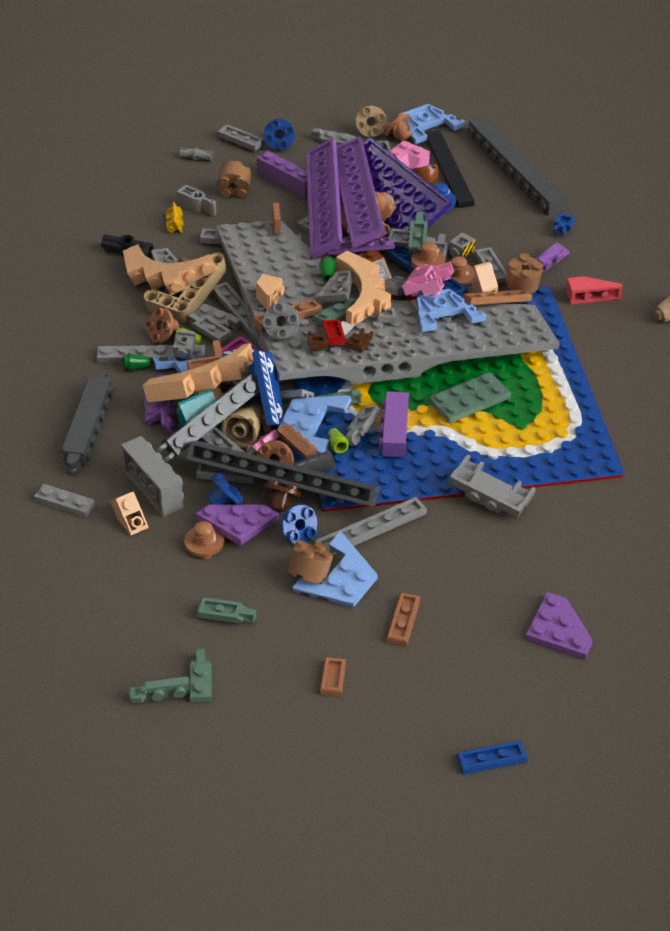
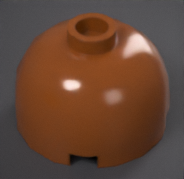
M433 164L434 168L427 165L412 169L430 185L435 184L439 177L438 164Z

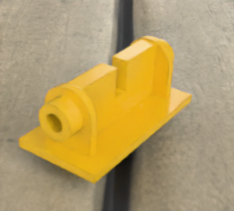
M173 202V207L166 210V229L170 233L176 230L182 233V226L184 225L182 220L183 212L180 207H177L175 202Z

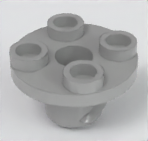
M286 303L272 305L265 312L263 318V326L266 332L271 337L279 340L292 337L297 332L300 324L298 312L294 307Z

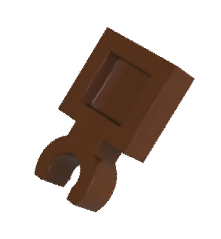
M361 328L359 334L353 333L346 340L345 348L362 353L370 345V341L373 339V331L364 333L365 328Z
M308 331L307 344L309 349L314 351L328 349L326 335H322L321 331H318V333Z

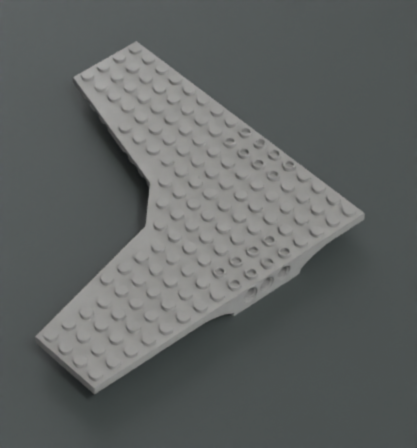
M272 220L216 226L218 237L239 284L246 316L261 351L272 353L279 380L334 376L346 379L350 384L420 377L421 373L425 370L450 361L559 349V341L537 307L530 304L474 305L476 311L486 314V321L470 323L467 317L461 313L455 316H444L435 319L437 330L421 332L418 310L412 302L391 300L390 308H395L396 323H378V316L372 314L356 324L345 335L347 340L353 333L359 334L361 328H365L364 333L373 331V339L362 353L345 348V344L328 345V349H323L322 351L309 349L307 344L308 331L312 333L321 331L322 335H324L322 326L313 321V315L300 319L299 328L292 337L284 340L275 339L266 330L260 331L252 323V317L264 314L267 311L256 298V282L262 274L283 278L284 293L278 298L277 303L293 305L310 299L316 301L315 296L327 283L322 279L319 267L321 259L319 257L314 259L310 255V248L282 221L280 234H274ZM351 287L349 298L353 297L358 300L360 294L357 288ZM334 301L328 304L321 302L318 304L322 306L323 311L337 303L345 301Z

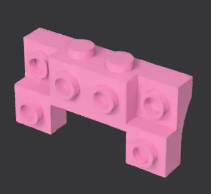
M451 262L435 266L427 264L416 266L402 285L405 295L411 294L413 297L423 293L424 297L428 295L433 297L440 294L444 287L443 281L450 279L454 272Z

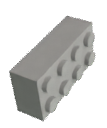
M139 436L121 444L124 473L156 510L165 517L182 509L184 499L182 478L174 473L169 463H165L159 452L156 453L149 441L146 442L142 436Z

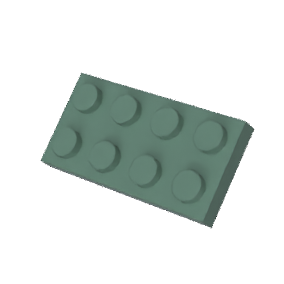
M489 372L430 396L429 403L450 424L510 399L511 392Z

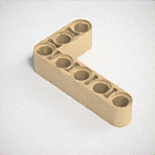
M211 254L218 271L189 283L187 289L182 292L179 298L153 289L144 293V300L147 310L153 313L158 307L166 308L171 312L173 319L179 323L188 322V314L195 312L202 305L226 272L223 254Z

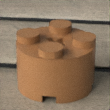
M228 161L224 166H221L217 181V188L221 192V196L224 198L230 196L246 197L251 180L250 168L248 166L246 168L239 161Z
M525 253L511 259L506 274L507 287L511 291L524 290L530 294L536 292L540 285L543 264Z
M297 540L287 570L295 577L297 574L303 576L302 580L322 583L328 576L333 554L325 550L326 546L324 544L315 543L312 545Z

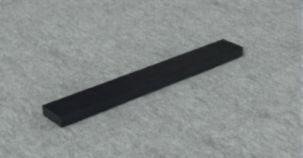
M441 131L425 132L429 147L450 191L456 196L458 207L474 206L475 201Z

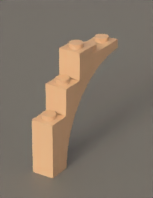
M138 244L123 251L127 274L134 286L147 281L153 290L166 286L171 295L187 289L186 284L218 271L210 254L186 262L162 263L146 257Z
M345 251L336 257L335 272L352 271V283L357 288L360 297L346 310V322L355 326L372 314L378 316L379 313L386 312L391 307V294L385 292V279L379 277L380 265L349 251Z
M251 343L243 344L229 355L209 364L177 374L150 378L143 384L147 402L188 398L194 391L215 389L221 382L243 379L248 374L249 366L253 362L252 352L254 350L251 347Z

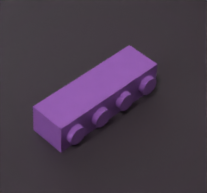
M269 151L257 157V174L303 198L308 196L307 170Z
M387 392L386 399H382V410H385V412L381 411V423L384 424H380V435L383 437H379V448H382V456L405 457L409 393Z

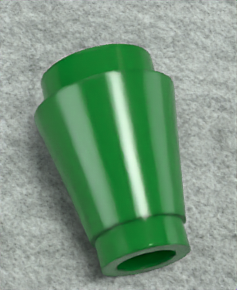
M325 257L319 263L323 281L328 282L334 275L336 262L331 257Z
M131 353L123 355V369L131 371L149 368L150 366L149 357Z

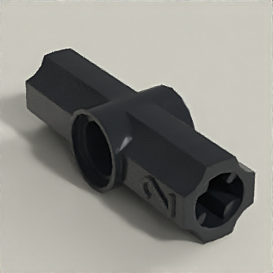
M104 234L101 242V248L120 252L122 256H124V250L138 244L143 254L148 258H151V250L154 249V246L149 242L134 240V237L131 235L117 237Z

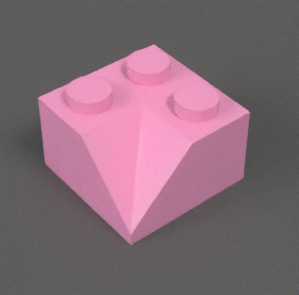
M402 141L389 151L411 170L429 165L430 151L410 142Z

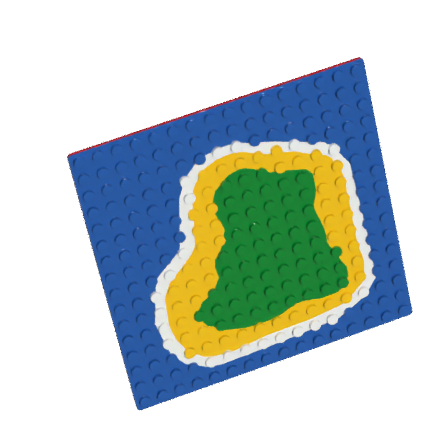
M549 286L539 287L536 292L531 293L532 301L495 304L535 305L559 341V349L450 361L425 370L421 373L420 377L350 384L348 380L334 376L293 379L295 390L303 389L313 392L314 397L336 392L360 390L361 403L349 406L346 413L334 411L325 414L315 437L328 440V432L333 428L338 429L346 436L348 433L347 428L363 407L379 406L381 411L385 412V410H382V399H386L387 392L409 393L405 457L382 456V448H379V437H383L380 435V424H384L381 423V413L364 436H360V442L357 445H348V449L344 453L334 452L331 446L328 448L334 458L336 468L324 473L380 486L376 506L403 503L414 497H417L419 501L465 496L466 492L449 484V479L467 454L471 456L470 461L477 465L481 461L484 462L482 471L513 486L512 490L518 480L522 481L521 487L526 489L621 478L624 476L623 467L552 289ZM489 372L511 392L510 399L450 424L429 403L430 396ZM318 493L321 508L325 512L371 507Z

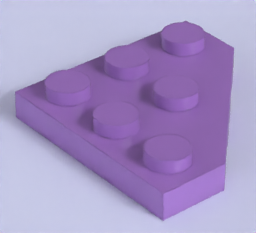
M209 504L196 513V520L211 523L214 531L241 546L279 520V513L266 505Z
M549 592L546 593L525 639L584 660L589 653L593 641L568 599Z

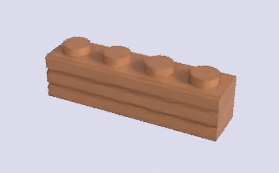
M285 423L277 429L279 436L304 459L317 455V448L313 444L311 445L307 438H303L300 432H296L292 425Z

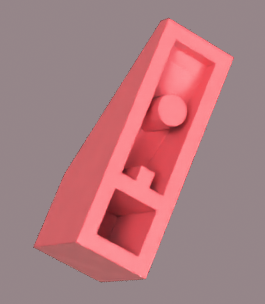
M584 276L567 278L566 294L570 304L621 300L623 285Z

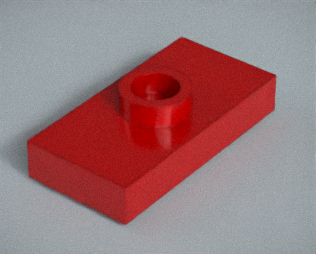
M339 319L322 320V328L328 340V345L346 344L341 321Z

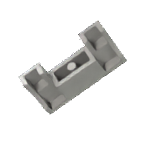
M467 454L462 463L451 474L449 484L465 491V497L485 506L491 511L499 514L501 511H504L518 518L523 509H526L532 500L536 488L532 487L528 491L521 487L522 481L518 480L512 490L513 486L483 472L484 462L481 461L477 465L470 461L471 456Z

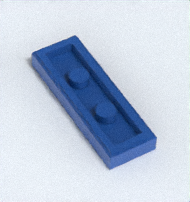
M521 740L457 752V760L462 774L465 775L526 763L527 755Z

